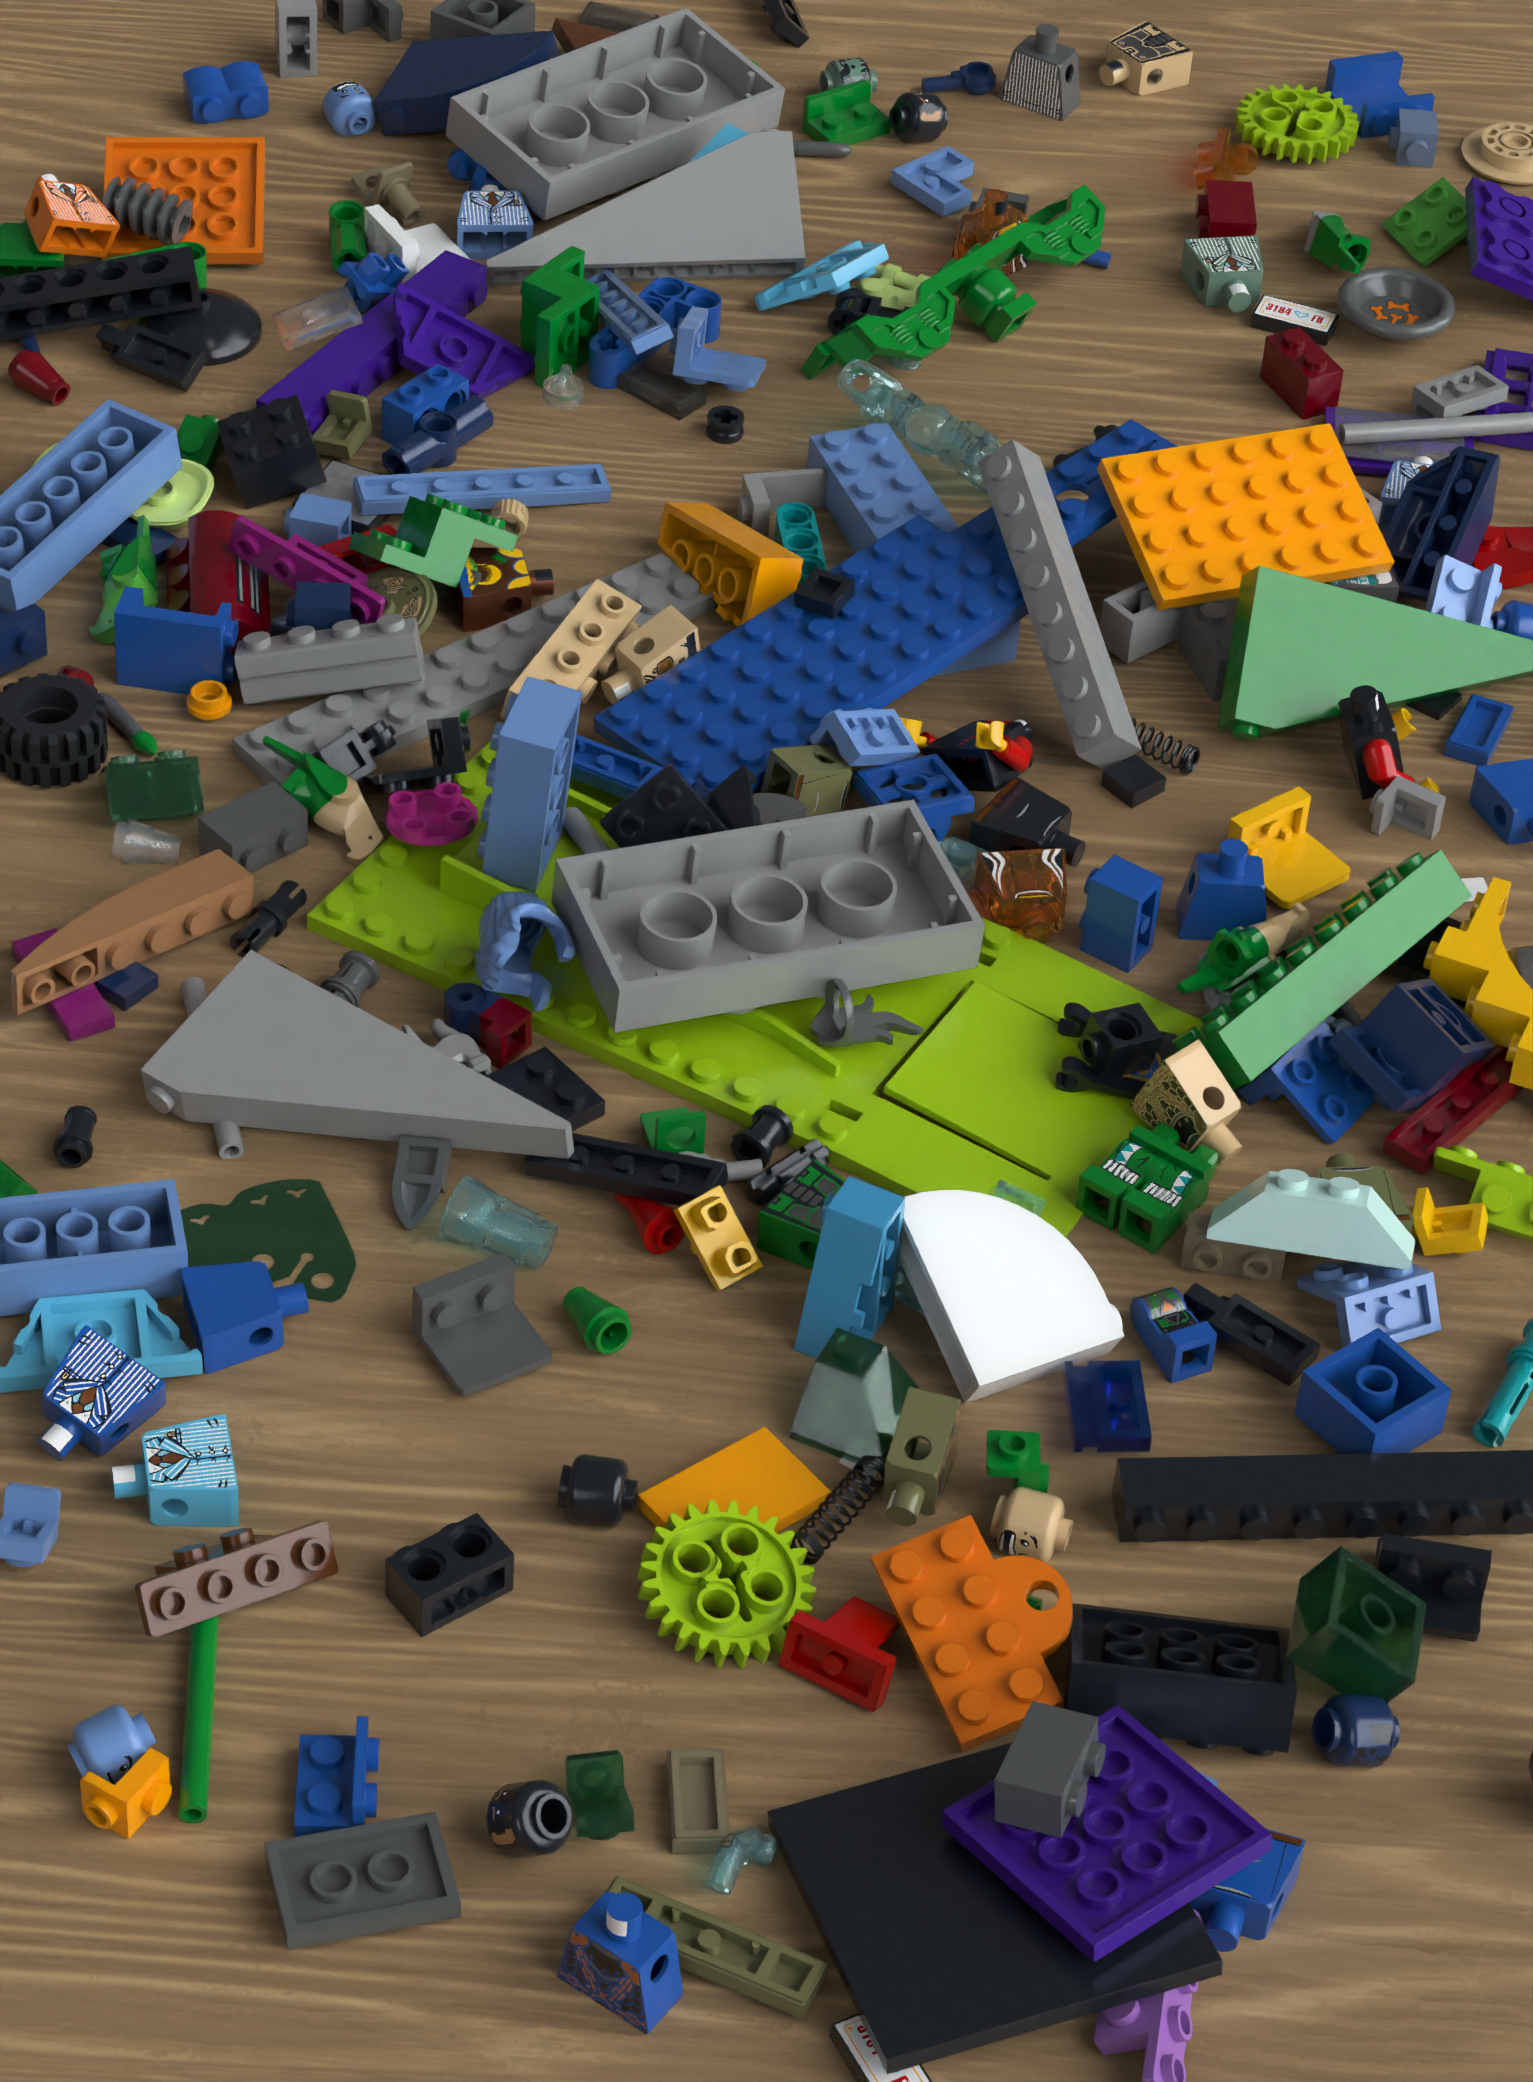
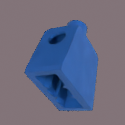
M1533 758L1476 766L1469 803L1505 843L1511 845L1533 841Z
M1226 839L1220 844L1219 854L1200 853L1194 857L1176 905L1178 939L1212 941L1216 933L1221 929L1225 928L1230 932L1239 926L1246 928L1249 925L1267 920L1262 859L1258 856L1247 855L1248 846L1243 841Z
M253 1261L180 1269L183 1305L197 1349L202 1354L205 1374L213 1373L280 1349L284 1344L282 1318L309 1312L304 1284L300 1282L274 1288L267 1266L263 1262Z

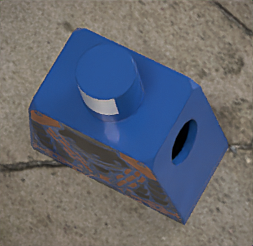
M605 1892L571 1929L557 1977L645 2034H648L683 1996L676 1935L671 1928L644 1912L642 1902L636 1895L627 1892L617 1894Z

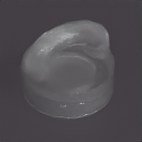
M563 364L559 374L551 375L543 383V400L553 408L572 409L580 405L584 400V383L580 378L571 375L572 370L569 364Z

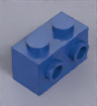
M1113 855L1100 869H1093L1084 886L1087 902L1086 909L1079 922V928L1083 930L1080 950L1129 973L1152 949L1163 877L1116 855Z

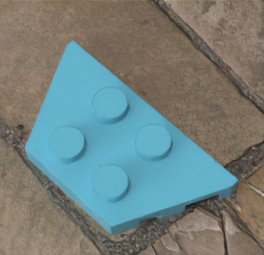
M854 240L754 295L758 311L799 299L806 300L827 291L828 295L845 291L851 287L850 280H861L872 276L877 272L875 266L888 260L889 256L884 243L867 241L862 244L860 240Z
M145 1289L39 1298L29 1315V1324L20 1330L13 1343L14 1353L6 1367L0 1366V1393L45 1389L85 1325L96 1331L159 1378L203 1374L202 1354L197 1348L190 1350L180 1339L177 1325L169 1316L159 1312L157 1303Z

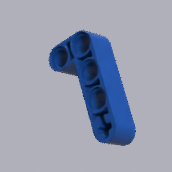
M661 277L652 281L638 294L648 306L669 324L671 331L673 328L677 329L679 319L685 318L692 306L709 309L704 343H710L718 339L720 335L722 304L718 293L677 278ZM604 326L589 342V382L595 387L602 389H613L621 386L667 341L636 355L607 326Z

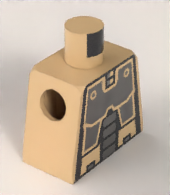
M1144 21L1109 41L1106 62L1100 66L1099 76L1104 85L1112 86L1118 83L1138 96L1189 84L1193 51L1148 21Z

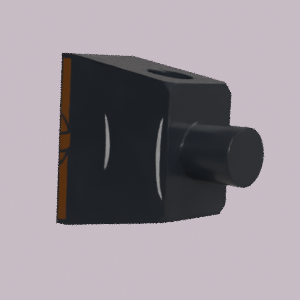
M1014 776L971 821L967 857L984 862L981 853H987L997 862V867H1000V860L991 853L998 852L1005 859L1004 869L1012 871L1011 862L1014 866L1013 872L1036 877L1048 867L1042 860L1044 850L1051 849L1047 857V861L1051 863V857L1055 849H1062L1063 863L1076 867L1083 857L1086 844L1084 841L1069 835L1072 812L1068 806Z

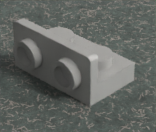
M1476 365L1415 385L1413 388L1411 415L1434 418L1459 417L1476 410H1484L1491 405L1506 401L1509 386Z

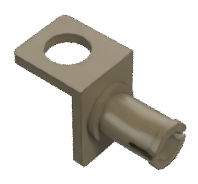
M411 162L388 169L384 166H379L352 176V184L368 206L379 204L382 208L392 206L405 226L416 224L424 216V208L419 205L409 191L414 171V165ZM372 179H376L374 192L366 186V182Z

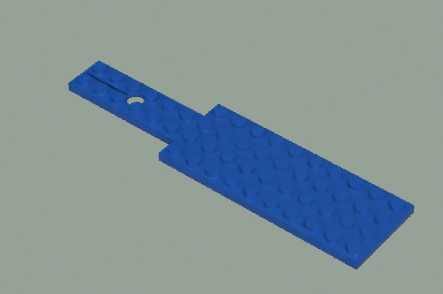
M1130 419L1046 472L1071 547L1117 518L1097 471L1098 464L1102 458L1178 446ZM1076 490L1085 493L1088 499L1083 502L1077 498H1068L1060 502L1056 499V496L1064 491ZM990 507L951 533H947L922 516L917 515L828 571L855 580V595L834 619L795 607L794 593L593 717L594 731L627 754L661 767L673 764L682 775L694 780L700 779L710 792L744 764L755 776L756 784L752 785V791H756L762 787L771 749L812 745L809 740L810 736L820 727V720L831 711L837 709L853 711L873 708V710L884 708L1029 614L993 507Z

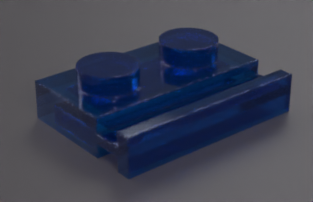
M1140 1360L1088 1361L1087 1366H1073V1361H1065L1063 1380L1074 1453L1082 1452V1447H1097V1452H1150L1152 1434Z

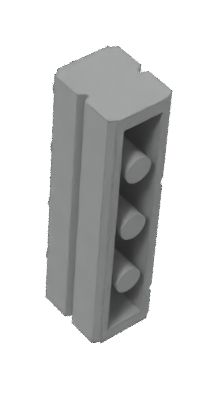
M397 613L384 615L378 618L376 623L359 625L357 620H343L335 623L331 629L315 631L314 627L308 625L298 626L289 630L287 635L270 637L268 632H254L246 635L242 641H238L234 655L245 705L423 681L425 669L417 620L415 617L404 619L403 615Z

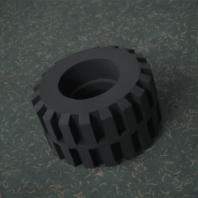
M43 673L37 674L36 677H22L18 679L19 682L9 683L3 687V692H0V772H6V777L13 781L22 780L23 785H41V788H51V786L60 785L61 787L70 786L71 782L74 781L82 782L88 779V774H95L101 769V763L106 761L108 750L105 700L102 695L98 694L97 688L92 684L85 685V680L80 678H68L66 674L58 673L56 675Z

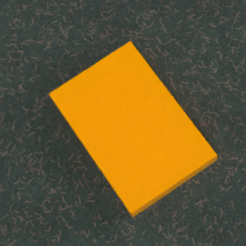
M763 1427L638 1494L637 1508L656 1527L665 1528L669 1514L673 1512L683 1519L689 1504H693L701 1514H704L709 1500L715 1501L720 1512H727L730 1502L735 1500L741 1515L746 1516L753 1506H757L758 1521L765 1523L769 1518L776 1516L778 1521L774 1531L778 1533L812 1514L822 1502H825V1498L831 1494V1491L766 1427ZM730 1549L732 1552L736 1553L737 1555L740 1554V1553H742L741 1550H738V1549Z

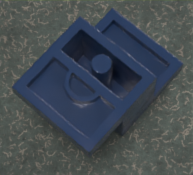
M1431 978L1396 984L1358 1026L1340 1029L1328 1042L1338 1053L1336 1059L1340 1065L1349 1073L1356 1076L1359 1075L1371 1087L1369 1093L1372 1098L1384 1109L1393 1110L1395 1113L1424 1105L1441 1089L1446 1087L1468 1063L1484 1060L1497 1047Z

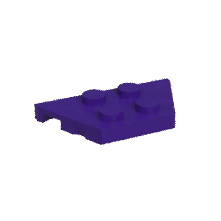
M399 283L393 295L399 365L420 375L438 363L469 379V398L475 395L481 399L534 371L536 367L534 365L535 356L406 285Z

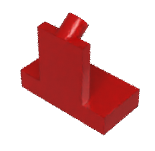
M853 1596L825 1622L800 1610L790 1619L778 1665L875 1712L885 1702L897 1657L878 1649V1647L900 1628V1623L895 1615L856 1596Z

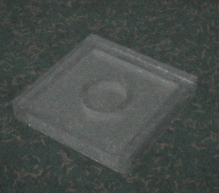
M345 286L273 313L271 316L286 352L363 323L360 312L348 288Z

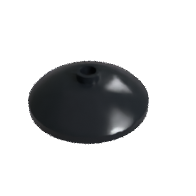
M199 288L202 308L139 319V325L203 350L208 359L204 366L224 364L245 356L257 346L262 335L261 318L249 303L232 293L211 288Z

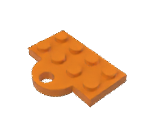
M971 1514L871 1556V1565L961 1752L1019 1729L1032 1701L1064 1709V1700L1044 1660L1058 1651L1067 1639L1072 1626L1073 1604L1067 1583L1052 1566L1037 1558L1023 1555L1005 1556L994 1560ZM1039 1589L1049 1590L1058 1598L1056 1605L1045 1611L1033 1609L1026 1600L1032 1592Z

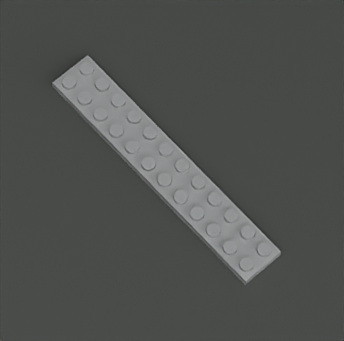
M663 552L599 579L642 605L636 621L640 626L670 605L676 608L689 621L716 608V602L713 600L714 595L712 593L703 595L699 591L698 581L688 572L684 573ZM594 582L424 655L425 669L423 681L345 691L331 695L233 738V754L266 784L274 781L281 787L297 767L266 747L262 741L265 736L302 754L304 751L313 756L314 752L353 728L361 740L364 741L359 733L383 719L387 726L392 725L396 731L393 737L397 744L376 757H373L369 751L375 761L429 737L427 720L444 717L460 718V713L467 709H470L469 718L501 705L506 699L509 688Z

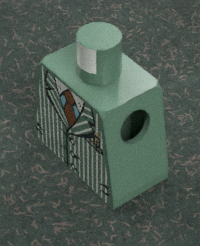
M1257 236L1184 240L1180 274L1203 305L1208 307L1229 306L1234 312H1242L1248 309L1250 305H1254L1259 301L1263 265Z

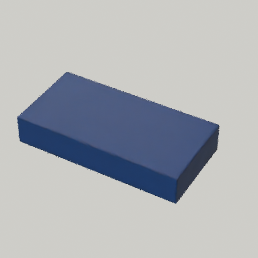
M1472 694L1446 741L1443 755L1477 766L1488 765L1512 718L1514 707Z

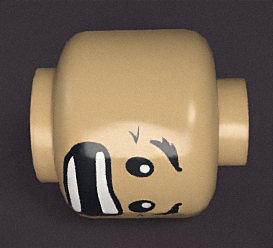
M1017 1487L1010 1493L1009 1497L1000 1496L993 1515L990 1536L997 1538L998 1548L1005 1555L1029 1556L1047 1563L1053 1556L1055 1549L1065 1552L1070 1539L1073 1520L1064 1518L1065 1507L1061 1498L1026 1487Z

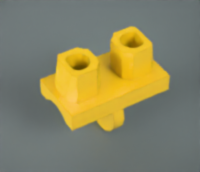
M721 1185L715 1186L673 1210L691 1243L689 1247L693 1255L698 1256L715 1291L722 1290L763 1267Z

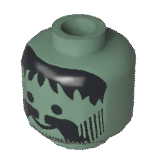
M860 57L833 60L827 64L825 71L820 73V92L867 80L871 83L872 95V92L877 91V75L875 70L869 69L866 61Z

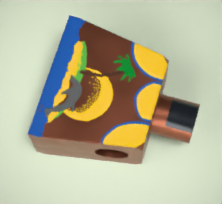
M471 547L457 588L451 586L463 632L486 629L530 610L531 597L553 595L554 581L552 570L527 571L522 551L514 548L513 552L503 548Z

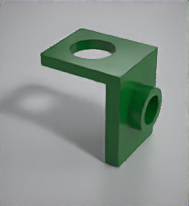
M687 1107L640 1114V1125L649 1148L673 1153L690 1151L704 1154L706 1115L704 1111L689 1113Z

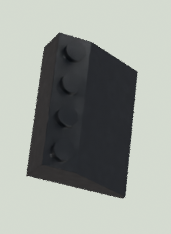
M1072 1603L1073 1620L1068 1638L1064 1709L1099 1717L1119 1705L1160 1740L1163 1738L1185 1740L1190 1746L1200 1749H1213L1218 1747V1745L1241 1747L1247 1753L1258 1756L1272 1755L1274 1751L1289 1752L1297 1695L1289 1629Z

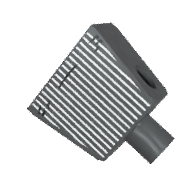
M1051 24L1037 26L1036 35H1029L1014 49L1001 89L1000 100L1063 121L1080 105L1078 53L1074 48L1058 43L1059 29Z

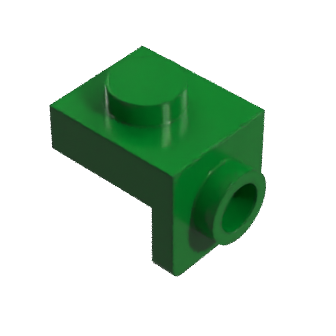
M189 414L185 415L177 433L181 459L197 462L211 472L221 448H224L217 421H220L218 418L210 415H202L201 418Z
M988 1430L986 1437V1474L993 1477L1013 1478V1490L1017 1487H1026L1047 1493L1049 1462H1041L1040 1433Z

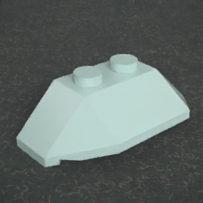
M1284 1169L1279 1172L1268 1171L1213 1208L1206 1239L1409 1271L1415 1245V1239L1371 1186L1360 1185L1356 1180L1347 1177H1334L1330 1180L1309 1177L1305 1172L1296 1169Z

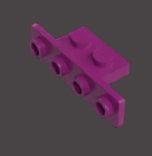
M239 515L233 521L228 549L242 560L296 590L297 581L351 583V619L357 620L359 625L376 623L377 619L382 617L386 600L366 587L369 575L298 534L285 541L242 515Z

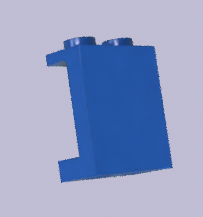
M125 586L114 611L117 685L189 695L193 685L200 681H218L225 685L226 689L229 683L236 682L238 674L232 648L235 647L237 641L238 621L232 620L231 603L222 602L217 614L214 616L144 606L142 588Z

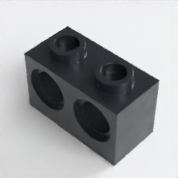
M478 1513L457 1523H450L438 1533L412 1546L402 1547L394 1555L385 1559V1596L421 1637L513 1590L514 1553Z

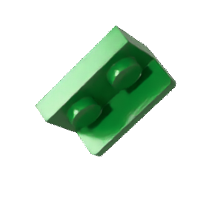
M861 80L810 95L804 99L802 131L814 141L838 142L849 146L889 134L891 124L889 118L870 102L871 83L867 80Z

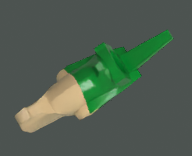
M265 736L262 741L266 747L297 767L281 788L306 807L309 817L321 828L346 839L347 847L350 851L347 854L348 861L354 864H361L384 842V837L361 794L357 781L304 751L302 754Z
M1297 902L1289 911L1263 922L1249 925L1246 928L1239 926L1230 932L1225 928L1219 930L1207 948V954L1195 967L1198 972L1179 982L1176 989L1184 995L1215 987L1221 993L1237 988L1251 979L1257 982L1260 978L1257 971L1277 958V954L1303 935L1310 920L1309 910L1300 902Z

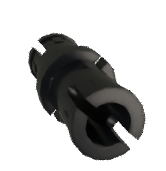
M292 880L284 881L268 901H261L252 909L250 919L230 938V944L234 951L245 940L249 942L238 954L239 956L244 957L250 950L258 953L272 936L278 937L286 929L287 920L307 901V894L303 888L292 899L289 897L299 886L297 882Z

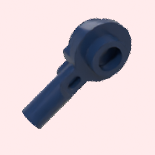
M981 61L970 62L961 66L960 70L952 71L950 75L923 78L921 80L923 93H932L963 88L970 94L983 95L995 87L996 75L990 64Z

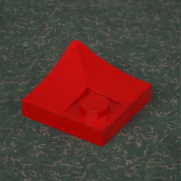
M1489 525L1471 566L1481 571H1484L1493 563L1502 566L1499 582L1502 583V589L1533 583V527H1494Z

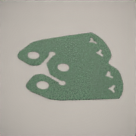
M287 1179L268 1182L243 1190L228 1205L198 1204L180 1210L188 1250V1267L252 1262L255 1256L267 1254L275 1261L274 1265L268 1269L271 1281L275 1282L290 1277L301 1261V1255L311 1253L313 1260L307 1261L293 1284L302 1282L308 1299L334 1302L341 1299L346 1293L355 1272L356 1260L354 1251L319 1181ZM302 1189H307L299 1198L286 1192L287 1190L298 1192ZM268 1195L265 1205L250 1203L253 1200H261L263 1196ZM206 1215H210V1218L203 1225L190 1221V1219H201ZM318 1273H328L334 1278V1283L328 1288L321 1289L315 1287L311 1280Z

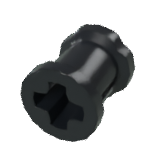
M772 1105L760 1106L752 1115V1123L748 1128L737 1131L733 1136L730 1144L732 1153L738 1161L761 1159L763 1168H765L770 1162L772 1151L778 1145L786 1144L793 1136L794 1128L792 1122L779 1108Z

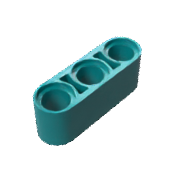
M788 502L780 505L776 510L774 542L803 558L802 575L798 583L799 587L815 568L826 571V561L815 513L811 507L800 502Z

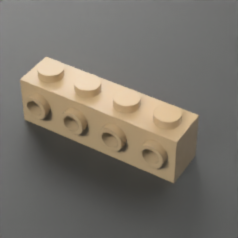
M596 579L509 688L500 717L504 719L506 705L511 693L519 694L527 676L582 691L581 703L586 704L597 687L598 681H596V678L600 673L606 677L617 662L615 653L617 644L641 627L636 621L642 605Z

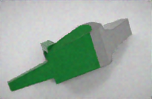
M1314 210L1308 225L1304 251L1330 268L1336 263L1337 267L1341 270L1359 274L1369 258L1371 239L1367 236L1352 234L1344 225L1342 217L1338 214Z

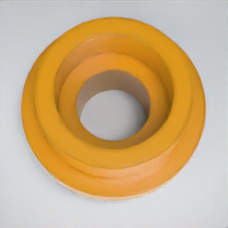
M214 680L200 681L193 685L191 692L187 696V710L190 714L201 720L214 721L230 712L232 698L222 683Z

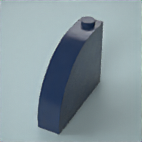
M553 30L413 41L374 100L383 134L398 135L445 130L451 97L560 56Z

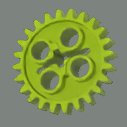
M1283 83L1282 89L1268 85V91L1256 88L1255 95L1247 93L1245 100L1239 101L1235 125H1237L1236 133L1242 134L1241 141H1251V149L1263 148L1262 155L1275 153L1276 160H1281L1286 156L1290 157L1292 163H1295L1298 158H1303L1307 164H1311L1312 158L1326 162L1327 155L1337 159L1339 152L1347 154L1349 146L1354 147L1359 121H1357L1358 114L1352 112V105H1343L1342 97L1331 99L1330 91L1320 94L1317 93L1318 89L1315 86L1308 91L1304 90L1302 84H1298L1296 89H1291L1288 84Z
M709 1500L704 1514H701L693 1504H689L683 1519L673 1512L669 1514L665 1528L657 1526L654 1529L651 1543H646L641 1556L643 1562H641L637 1573V1579L642 1581L638 1599L650 1601L645 1617L646 1619L662 1618L657 1632L659 1637L673 1632L678 1636L674 1647L675 1651L682 1650L688 1644L694 1646V1661L699 1662L706 1652L714 1653V1660L719 1668L722 1667L727 1655H733L739 1668L745 1667L749 1653H752L761 1664L766 1663L771 1649L781 1654L790 1619L800 1610L809 1615L811 1614L813 1607L810 1604L816 1593V1587L810 1585L815 1570L814 1567L802 1565L807 1549L790 1548L795 1535L793 1530L782 1534H777L774 1531L778 1521L776 1516L769 1518L765 1523L758 1521L757 1506H753L745 1516L739 1514L738 1505L735 1500L730 1502L727 1512H720L714 1500ZM730 1549L741 1550L747 1556L737 1555ZM682 1566H691L698 1570V1573L689 1572ZM755 1594H763L769 1597L771 1601L761 1600ZM706 1611H715L722 1615L723 1618L712 1617Z

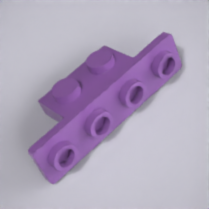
M1194 1910L1200 1922L1203 1925V1921L1200 1914L1196 1910ZM1199 1982L1098 2011L1094 2037L1095 2044L1104 2056L1146 2049L1142 2082H1186L1185 2048L1186 2041L1191 2039L1193 2032L1190 2016L1192 1994L1198 1990Z

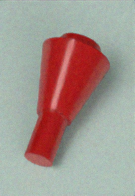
M615 1193V1199L629 1212L646 1249L650 1253L660 1255L673 1250L681 1243L685 1232L673 1211L674 1209L652 1200Z

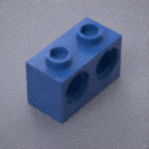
M437 363L382 398V440L394 446L419 430V421L424 414L433 411L448 412L460 403L468 400L469 379Z

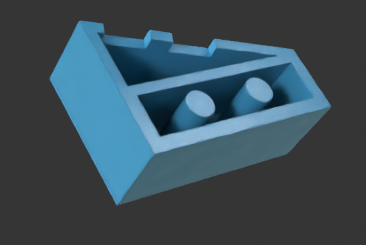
M851 1176L847 1178L837 1194L833 1192L828 1194L820 1212V1221L823 1222L795 1341V1351L845 1371H851L894 1308L905 1197Z

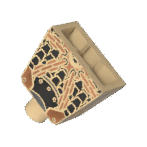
M1199 1039L1165 1059L1129 1104L1151 1129L1160 1122L1174 1128L1180 1136V1148L1191 1152L1196 1146L1203 1144L1216 1151L1219 1155V1165L1229 1161L1243 1148L1226 1127L1241 1109L1240 1101Z

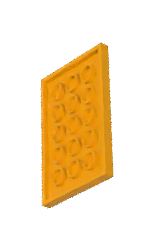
M1330 423L1102 458L1097 467L1098 474L1158 610L1236 598L1239 596L1242 575L1257 566L1325 583L1389 572L1395 562Z

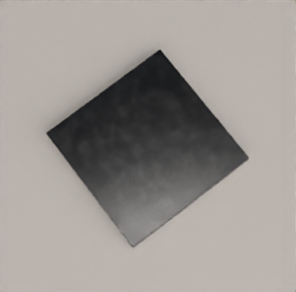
M1012 1742L767 1811L768 1826L887 2074L1222 1975L1223 1960L1189 1902L1096 1962H1092L942 1827V1811L995 1779Z

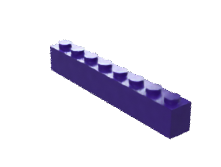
M447 250L403 283L407 287L463 317L477 306H480L485 301L488 293L486 266ZM395 291L256 399V408L267 405L275 399L287 398L297 394L313 436L330 414L326 396L331 390L367 397L383 382L389 380L393 374L403 367L399 365L393 305Z

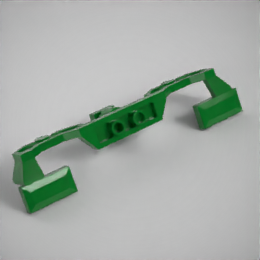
M1085 184L1072 191V193H1067L985 245L975 244L960 260L956 261L953 258L946 262L937 274L919 285L916 290L915 305L894 318L867 314L816 345L802 366L801 371L809 379H812L839 362L848 374L853 375L874 354L922 361L946 346L950 341L955 295L959 298L958 306L970 320L978 326L984 325L985 332L995 343L1019 329L1038 303L1028 292L1015 298L1017 293L1016 286L999 268L1020 254L1028 260L1070 267L1077 265L1096 253L1101 247L1105 206Z

